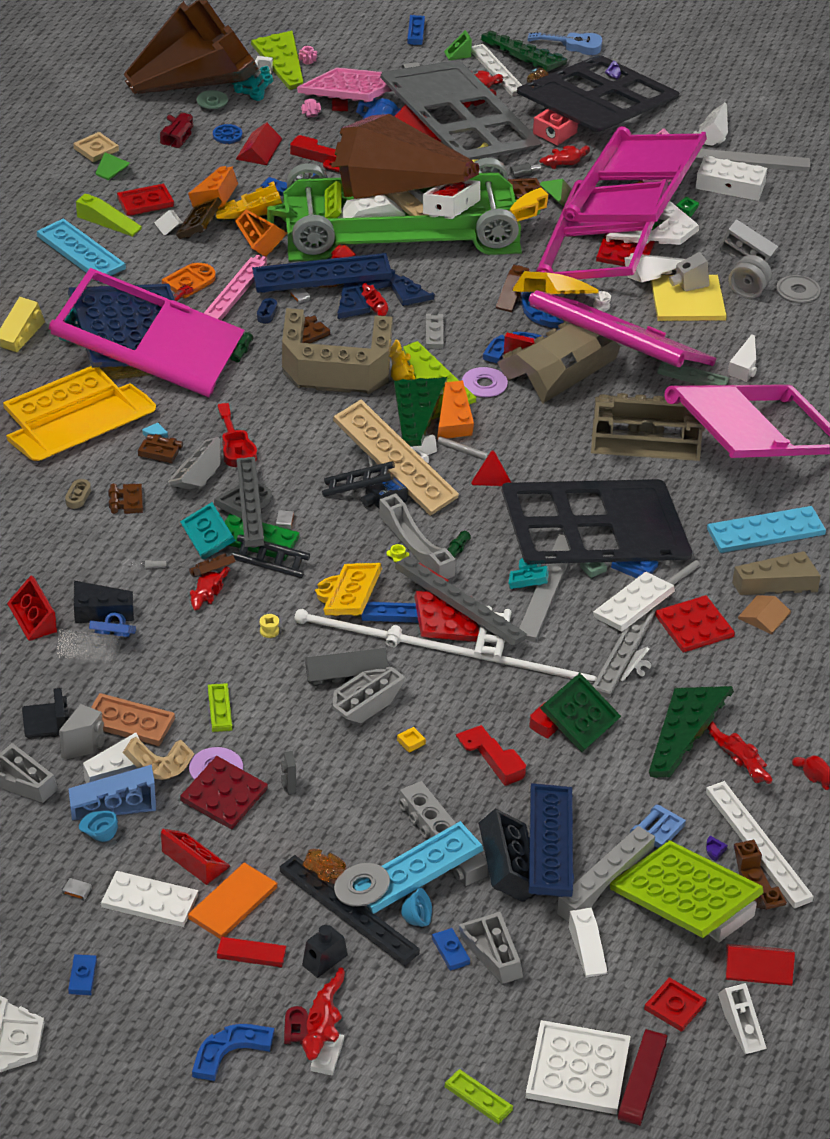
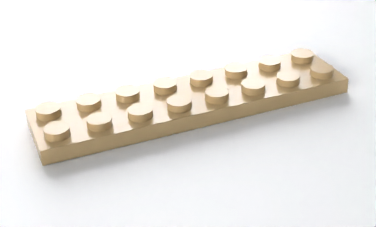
M362 399L334 416L333 421L377 464L394 461L395 468L388 469V473H392L395 479L408 488V495L430 516L458 498L459 493Z

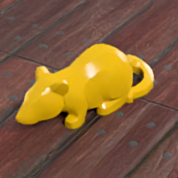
M395 340L390 350L392 361L391 377L394 381L415 379L414 368L407 362L411 359L410 354L406 353L405 355L404 351H402L401 343Z

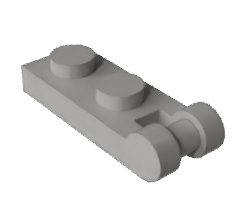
M426 313V349H443V314L431 315Z

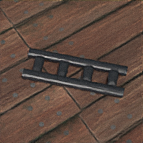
M390 461L326 477L324 482L326 485H329V488L322 490V495L327 497L393 480V475L388 473V469L395 468V463ZM380 472V476L371 478L372 473ZM363 476V480L354 482V478ZM346 480V484L337 486V482Z
M238 535L237 541L242 542L239 553L232 552L231 554L234 555L235 560L298 578L304 576V571L299 570L302 559L307 561L310 559V553L264 541L263 546H258L260 548L257 557L254 558L246 555L249 547H245L244 535ZM267 550L277 552L274 563L264 560ZM284 555L295 557L292 568L281 565Z

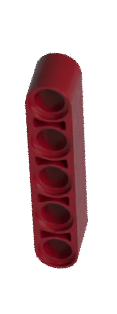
M645 1029L620 1106L618 1120L641 1126L668 1035Z

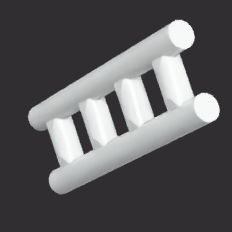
M505 609L504 613L495 612L499 616L504 617L508 622L510 621V609ZM480 626L474 656L480 658L482 653L494 655L493 659L495 661H500L505 641L498 636L487 634L488 629ZM484 643H496V647L484 646Z

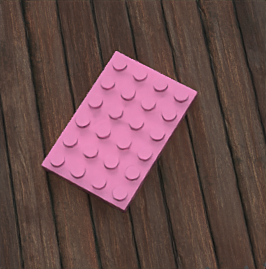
M335 68L297 87L298 93H304L306 96L340 97V99L349 98L352 101L364 100V102H371L374 98L383 96V93L392 91L380 78L382 72Z

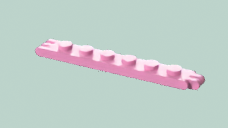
M256 255L254 258L251 257L204 314L222 320L254 282L252 267L267 266V257L262 256L261 258L260 255Z

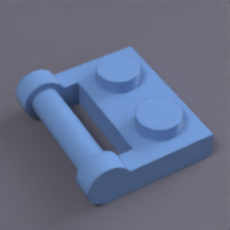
M654 805L651 808V813L639 825H635L630 830V833L637 826L646 830L656 818H660L647 831L655 836L654 846L659 848L669 840L671 841L685 827L686 820L660 805Z

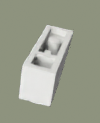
M751 335L729 362L728 375L746 382L750 377H754L757 371V367H755V335Z
M592 908L570 911L569 930L585 977L607 974L599 930Z
M746 983L725 988L719 992L718 996L724 1015L745 1055L767 1049Z

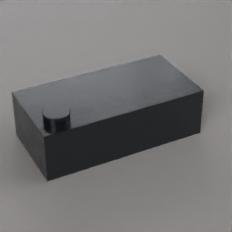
M495 808L478 823L491 885L495 890L525 902L533 895L529 893V834L527 826L522 821Z

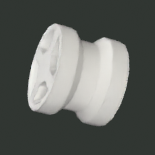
M605 291L595 293L593 307L603 312L609 310L611 295Z

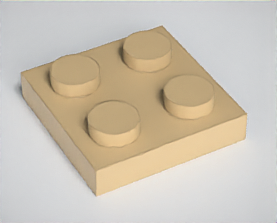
M100 132L73 143L74 149L92 162L102 159L105 152L113 154L119 151V145Z

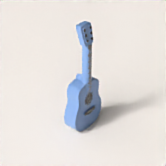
M534 32L528 35V41L540 39L560 41L566 46L568 51H576L585 55H597L602 48V37L595 33H569L567 36Z

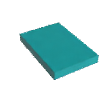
M213 502L180 521L202 560L236 541Z

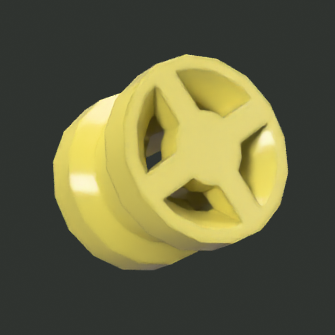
M273 614L263 615L260 618V634L266 638L277 636L279 634V618Z

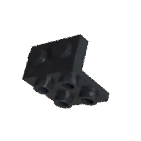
M62 688L53 689L54 703L22 707L25 737L59 735V730L69 719L68 710H64V708H67V697L62 696Z

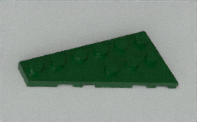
M488 31L481 35L482 41L492 46H500V50L510 51L509 54L525 62H533V66L543 67L542 70L545 72L567 64V58H564L562 54H552L547 49H538L535 45L523 44L521 40H512L509 36L497 35L495 31Z
M447 377L394 381L401 436L410 447L422 446L426 430L430 426L431 418L436 412L440 396L443 395Z
M732 686L674 688L650 765V777H671L683 761L682 756L686 751L692 749L694 740L701 737L715 718L714 714L716 711L722 709L725 705V699L728 696L731 697L734 693Z

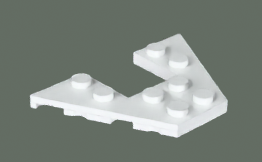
M669 201L659 219L665 221L654 230H651L647 243L649 241H659V244L681 245L699 231V225ZM643 230L609 233L606 235V241L610 242L611 239L624 240V243H638Z
M0 996V1072L37 1061L44 1028V1018L28 1012L27 1009L21 1006L18 1008L8 1003V999Z

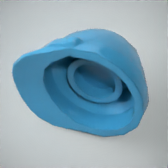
M110 810L91 812L81 820L79 830L96 841L107 842L117 832L118 819L116 814Z
M418 888L402 905L401 913L403 919L408 924L423 927L431 923L432 903L423 888Z

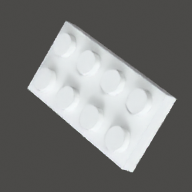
M645 572L593 611L594 617L623 632L675 592L674 585Z
M116 871L101 902V907L184 927L188 919V913L191 912L198 897V890Z

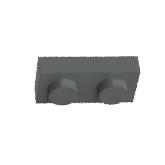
M293 751L284 752V761H281L282 773H284V775H281V783L283 788H287L288 795L296 794V763Z

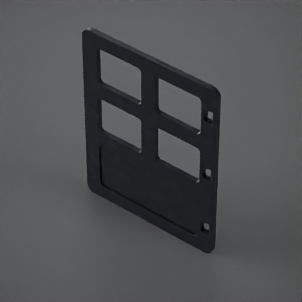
M601 55L594 56L517 87V94L596 132L606 130L679 98L680 93L619 63L617 64L621 69V74L625 76L615 81L608 80L589 71V69L599 65L609 67L613 60ZM579 75L600 85V87L585 91L565 81V79ZM639 82L662 94L646 98L625 87ZM614 92L638 104L623 109L600 97Z
M660 479L512 482L502 485L501 491L524 562L528 564L688 560L692 557V549L667 486ZM566 493H598L606 515H574ZM518 494H550L558 516H524ZM578 527H611L619 549H585ZM529 528H561L564 532L569 551H536ZM660 553H670V555H661Z

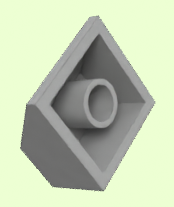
M82 704L74 711L59 730L62 759L66 760L92 754L98 747H102L105 736L103 733L104 722L101 711Z

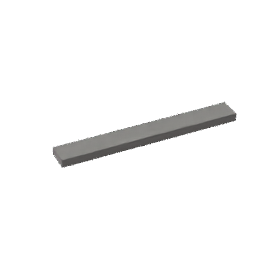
M701 149L693 161L702 163L704 156H712L718 159H728L733 162H743L771 169L809 172L810 158Z
M558 535L552 551H569L565 535ZM568 563L546 564L549 570L548 583L537 585L520 625V629L527 633L525 640L536 642Z
M662 602L622 632L593 684V687L602 696L611 697L655 616V611L659 609Z

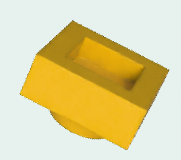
M414 727L397 735V741L409 753L426 744V739Z

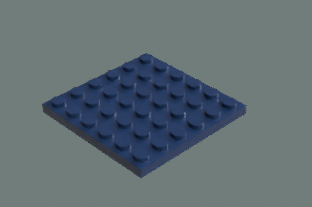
M169 284L135 285L175 301ZM112 286L86 287L74 305L73 311L80 329L129 349L136 350L162 307ZM77 287L68 288L69 298ZM86 348L92 368L129 366Z

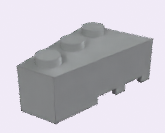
M736 219L726 232L716 251L720 253L723 251L729 253L732 257L738 256L741 258L746 255H755L768 263L778 246Z
M11 743L0 753L1 789L42 803L58 791L54 775L15 744Z
M501 912L459 924L461 940L502 984L523 978L521 962Z

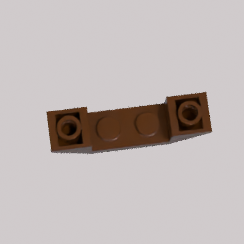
M755 840L734 843L739 875L763 886L764 893L754 900L757 903L756 908L767 910L785 906L787 902L779 886L771 888L760 867L762 854Z

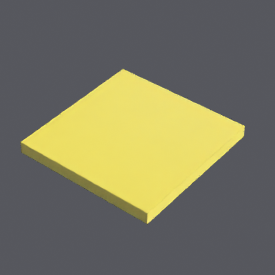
M661 275L660 278L650 280L658 321L726 320L718 275H709L708 287L687 292L679 284L675 286L670 284L669 277L673 275Z

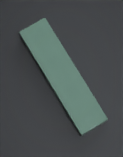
M663 361L657 371V374L697 385H728L730 382V378L685 365L678 368Z

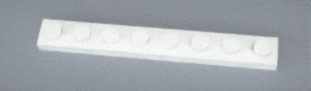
M723 781L707 787L706 794L743 842L755 840L762 854L761 866L776 886H779L792 907L795 909L812 902L813 895L726 782Z

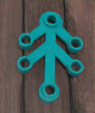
M261 67V73L256 79L252 75L248 78L249 81L232 83L234 91L236 93L248 94L250 98L256 101L262 100L265 95L264 90L273 82L269 67ZM264 79V82L258 87V84Z

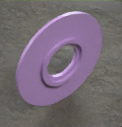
M488 367L471 369L462 377L464 386L478 397L497 396L503 393L508 385V380L502 372ZM481 378H488L493 383L490 386H481L477 381Z
M212 747L198 752L191 759L189 772L195 780L216 755L242 770L243 762L239 755L232 750Z

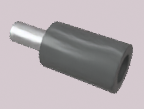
M529 163L511 166L509 169L512 178L528 176L532 174V171L541 170V165L531 166Z

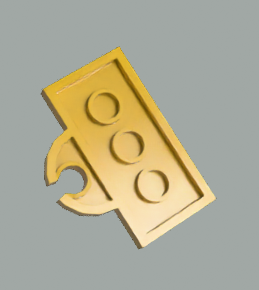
M381 563L344 564L339 575L325 578L317 584L318 589H315L318 600L326 603L324 607L325 615L362 614L381 573Z

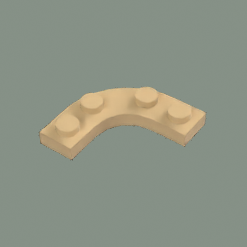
M137 737L132 738L122 752L137 768L152 764L154 779L167 780L180 774L194 755L193 751L182 740L175 742L166 757L156 756Z

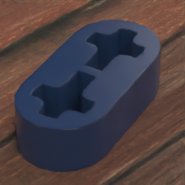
M267 298L262 301L257 311L258 322L266 324L273 320L277 311V301L275 299Z

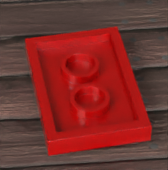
M164 183L117 193V199L127 216L174 207V200Z

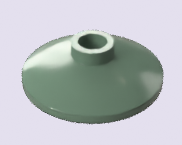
M209 90L197 96V103L203 108L218 109L228 103V97L221 91Z

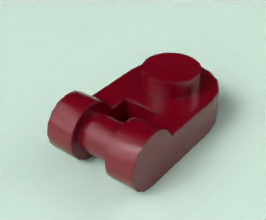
M293 1006L286 1011L284 1044H291V1042H300L302 1044L303 1038L307 1035L308 1013L305 1008ZM292 1030H300V1033H292Z

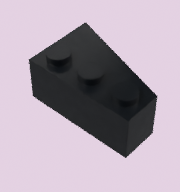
M74 580L75 623L105 622L107 615L110 613H120L125 617L126 621H134L133 591ZM117 616L111 619V622H120Z

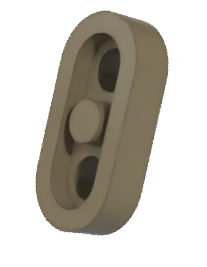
M78 479L72 483L65 496L67 507L77 509L84 505L91 492V485L88 480Z

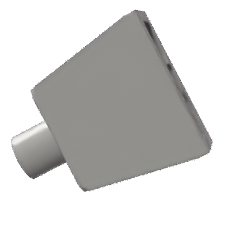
M698 252L677 263V274L669 277L672 286L679 284L686 292L708 287V261L701 252Z

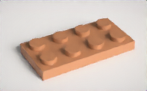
M99 693L91 707L102 712L104 732L126 738L137 733L141 742L156 746L161 745L175 720V713L101 693Z

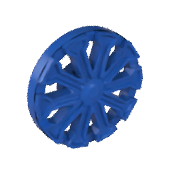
M232 124L220 125L213 130V138L223 144H232L241 140L242 130Z

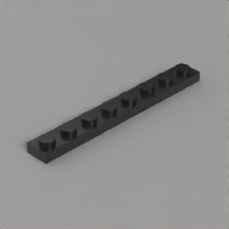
M296 855L280 866V873L403 966L420 954L419 947L364 906H350L342 903L335 894V884Z

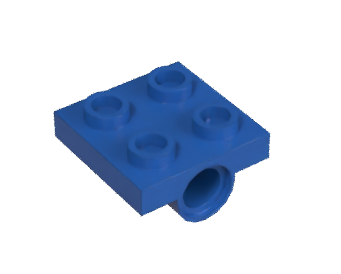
M110 613L107 615L105 622L90 621L89 629H95L94 633L110 635V631H114L115 636L129 637L130 633L135 634L136 626L126 625L125 617L122 614ZM117 616L120 622L119 624L111 623V619Z

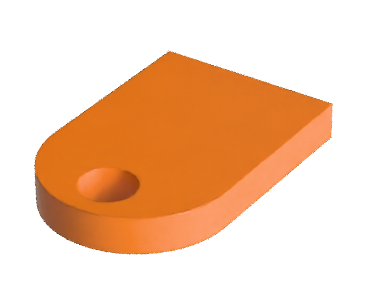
M192 263L163 278L162 284H169L171 290L175 293L183 285L193 287L194 292L182 296L185 299L212 284L216 278L215 269L205 263Z

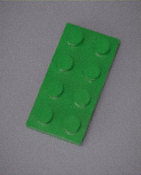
M229 514L225 524L236 540L229 544V546L241 548L242 542H238L237 537L239 534L244 535L243 519ZM262 522L264 541L293 549L300 537V532ZM249 547L248 551L258 553L260 547ZM267 550L265 555L276 558L277 552ZM284 555V561L287 559L288 555Z

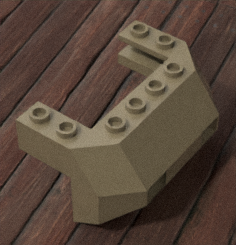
M286 308L282 338L283 374L297 388L306 387L324 391L348 393L354 391L370 394L389 383L393 317L375 315L371 349L302 343L305 324L304 310Z
M564 321L558 325V330L555 328L546 332V337L542 335L534 339L535 343L527 348L522 349L519 347L512 352L502 355L503 359L497 363L507 380L527 373L541 402L545 403L614 361L620 350V344ZM572 352L576 360L564 366L561 358Z
M617 393V396L600 394L599 397H595L591 453L700 461L702 431L705 432V427L681 402L669 404L664 399V396L646 398V395L636 394L635 397H628V394ZM613 423L628 424L629 430L613 429ZM664 426L681 427L680 434L662 432H664Z

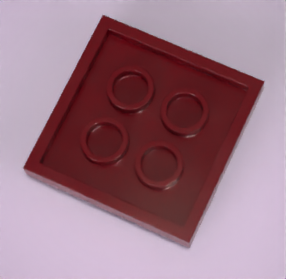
M216 755L180 795V801L216 822L233 829L266 792L268 784Z

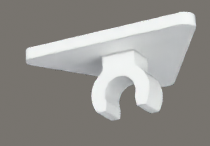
M648 647L634 653L620 679L621 681L625 680L634 667L640 676L645 675V672L641 670V666L651 668L649 661L641 660L648 652Z

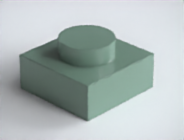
M604 562L580 563V568L590 578L607 572V565Z

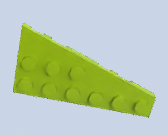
M293 31L251 40V45L260 56L273 58V71L289 90L296 89L303 84Z
M418 341L403 346L405 355L409 353L411 359L407 362L414 368L415 379L447 377V382L459 381ZM465 387L469 405L475 403L476 396ZM443 395L440 396L438 407L431 419L440 417Z

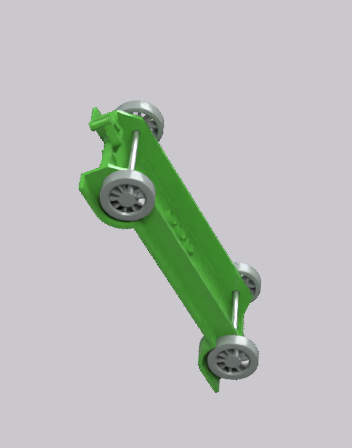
M482 158L474 162L479 164V169L483 168L482 171L479 170V175L469 179L480 181V201L453 219H446L444 216H409L404 210L405 216L325 218V190L335 181L341 184V210L347 200L354 198L353 196L344 197L341 178H327L326 172L321 167L309 163L298 165L289 172L287 176V189L283 192V203L267 207V221L274 223V216H279L286 222L289 262L328 259L332 256V251L339 244L473 240L476 248L488 255L522 254L520 245L521 224L520 221L517 222L514 214L510 212V208L517 201L515 200L513 186L508 181L507 170L504 164L494 158ZM434 187L422 188L418 190H420L423 193H426Z

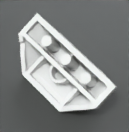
M385 195L347 200L338 218L405 216V213L390 198Z

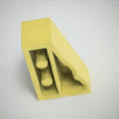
M22 297L18 298L0 328V347L18 352L45 323L38 302Z

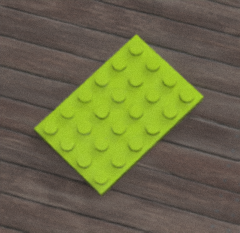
M670 840L610 883L612 891L702 938L764 893L763 886Z

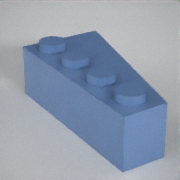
M152 764L69 788L72 820H81L87 814L96 811L110 810L116 815L156 811Z

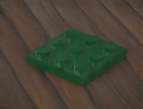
M578 673L540 707L581 752L587 749L621 717L581 673Z

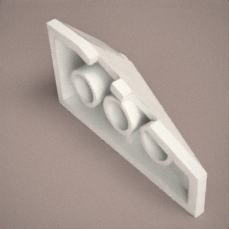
M723 103L707 116L706 121L699 125V132L694 131L692 133L701 134V132H706L707 140L704 143L706 145L721 144L726 139L725 137L728 133L727 104Z
M634 253L630 254L629 257H625L626 267H629ZM642 254L635 274L627 277L639 282L660 278L661 274H671L672 270H676L677 263L685 259Z

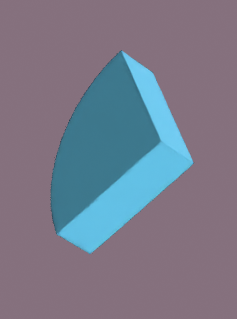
M159 423L142 429L143 435L146 437L148 434H158L164 438L168 437V432Z

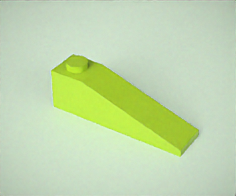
M85 193L76 201L78 218L132 237L142 229V226L100 198Z

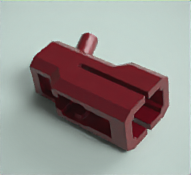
M183 112L177 118L172 115L167 116V120L172 124L165 126L160 132L161 144L181 148L192 134L193 116Z

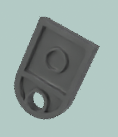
M258 484L260 508L262 509L270 504L272 493L268 487ZM239 486L214 499L215 506L242 519Z

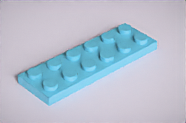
M64 218L37 231V237L86 273L90 268L112 276L126 269L123 261Z
M812 506L707 525V530L720 553L820 536L826 533L824 525Z
M461 821L382 865L389 874V888L380 899L366 906L373 914L484 851L482 844ZM368 878L358 879L354 882L353 888L357 891L366 890L370 887L371 880Z

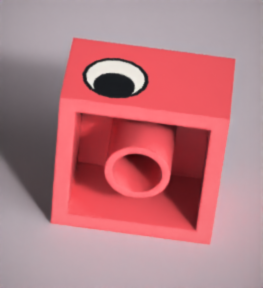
M546 109L534 117L533 134L557 146L577 133L578 123L550 109Z

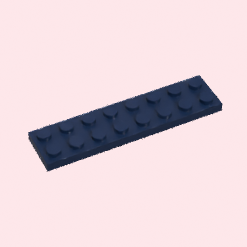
M387 253L252 267L257 293L392 278Z
M531 783L529 829L530 894L572 897L573 895L572 787Z

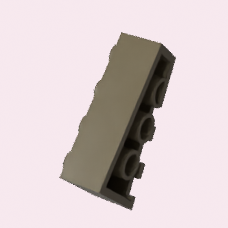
M805 551L735 566L732 583L740 595L765 594V592L780 594L783 591L802 593L803 590L818 592L821 575Z

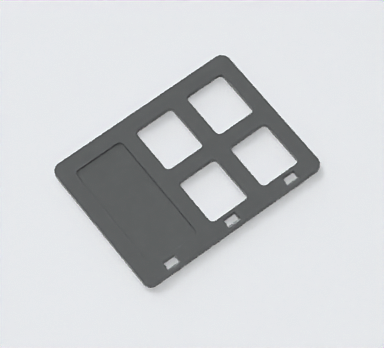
M448 61L381 73L380 78L446 146L471 160L535 149L541 145V141L460 61ZM484 99L499 115L476 118L462 103ZM448 105L464 121L440 124L426 109ZM509 124L525 140L500 143L486 128ZM475 131L489 146L466 150L450 134Z

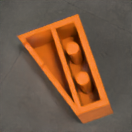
M219 167L191 190L188 195L192 207L217 197L222 201L219 207H224L238 185L233 167Z
M247 209L235 221L251 248L265 257L287 235V232Z
M463 380L445 382L437 440L440 436L446 439L472 436L474 421Z

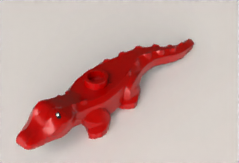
M712 721L707 727L711 737L714 738L725 753L731 756L733 762L738 767L744 766L747 768L755 783H772V777L764 770L767 764L759 756L757 748L750 743L746 744L736 733H732L730 736L722 733Z
M342 967L338 968L336 976L329 983L325 984L322 990L317 992L316 999L313 1000V1006L309 1009L307 1035L303 1038L302 1047L307 1059L310 1061L318 1057L325 1041L335 1042L339 1038V1032L334 1027V1024L342 1018V1015L333 1005V996L344 980L345 971Z

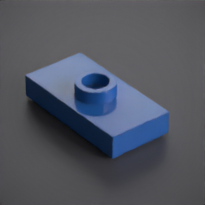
M453 928L432 934V940L450 971L470 964V958Z
M74 954L68 988L69 994L91 995L97 962L96 955Z

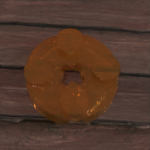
M320 849L308 850L303 866L316 872L319 879L323 881H329L330 878L337 879L346 870L345 862L336 855L329 853L326 856L321 854L322 850Z

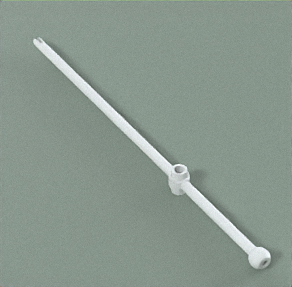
M299 609L295 613V621L299 624L311 622L385 638L386 645L390 647H396L397 644L403 642L476 658L474 656L475 650L403 635L401 627L393 625L391 629L385 631L311 615L304 609ZM483 653L480 658H477L573 679L580 673L502 656L500 661H495L493 659L494 655ZM581 673L589 683H595L596 676Z

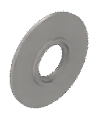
M800 275L786 276L778 281L776 287L781 297L796 303L811 302L819 297L821 291L816 281ZM794 285H801L806 289V291L802 293L794 292L791 289V287Z
M374 863L354 865L343 871L337 878L334 886L335 894L346 905L365 906L380 899L388 890L390 885L389 874L382 866ZM368 878L371 880V885L366 890L357 891L353 888L354 882L358 879Z

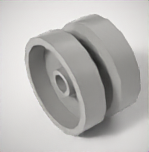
M746 255L740 259L731 271L728 281L734 293L748 299H754L762 293L771 280L772 271L768 263L761 257Z

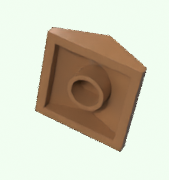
M757 595L738 616V619L769 634H773L791 611L776 596Z

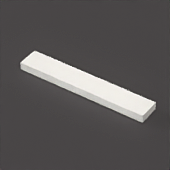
M484 44L472 46L471 53L493 76L496 74L503 75V81L500 84L511 96L519 95L517 94V87L522 86V84Z

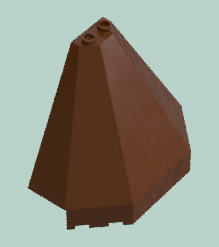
M196 0L190 6H187L184 1L180 4L125 71L124 76L127 78L125 82L134 94L243 82L258 72L259 68L229 25L225 27L207 0Z
M390 114L372 115L341 128V141L337 142L335 150L337 157L331 167H339L344 197L353 196L354 199L465 182L479 175L478 163H474L468 157Z

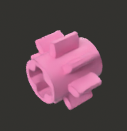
M304 46L302 50H299V60H302L304 64L316 62L317 51H314L313 47Z
M316 99L305 100L301 106L302 114H306L308 118L318 116V112L321 110L320 103H316Z

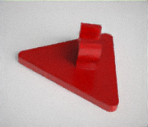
M494 450L490 451L471 481L472 485L502 486L504 483H512Z

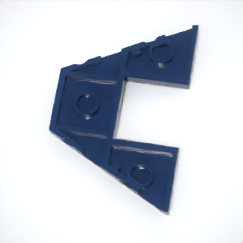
M391 269L392 278L344 283L337 319L370 313V306L362 295V285L364 283L369 286L373 285L375 289L391 286L402 306L434 300L435 294L433 292L428 293L421 289V285L415 284L405 276L400 277L395 274V270Z

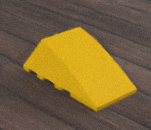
M274 181L268 183L269 186L266 188L260 187L255 189L253 193L242 195V199L237 202L231 200L224 207H219L218 212L215 213L217 219H237L246 209L258 216L267 215L268 206L282 204Z
M524 271L513 287V291L535 292L538 290L550 294L598 293L599 291L589 284L572 277Z

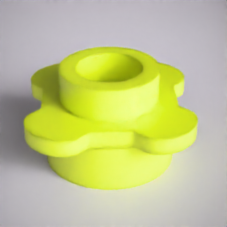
M395 544L387 551L386 555L391 557L394 562H398L408 557L409 553L406 552L403 545Z

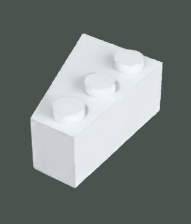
M137 733L83 763L85 782L89 783L138 769L122 753L132 738L137 737L139 739Z

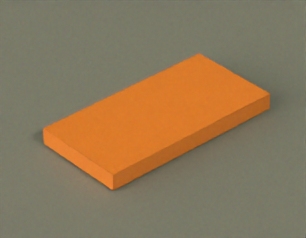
M244 862L188 913V919L221 939V937H225L277 888V882Z

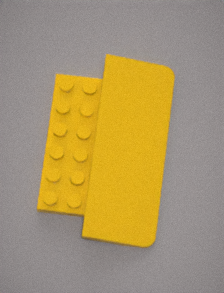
M92 366L3 402L4 409L22 428L6 435L7 441L33 461L43 460L156 410V404L133 384L129 383L118 388L100 367L92 368Z

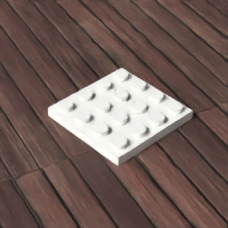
M541 1020L525 1098L617 1115L630 1036Z

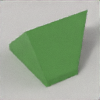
M465 30L444 51L449 60L471 57L472 39L468 32Z
M105 152L95 174L109 180L129 166L128 164L130 163Z
M563 179L540 183L550 196L560 205L565 206L571 192V187Z

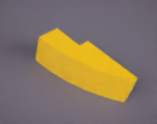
M542 188L535 189L520 197L512 205L510 212L514 214L517 222L537 216L538 210L547 208L549 194Z

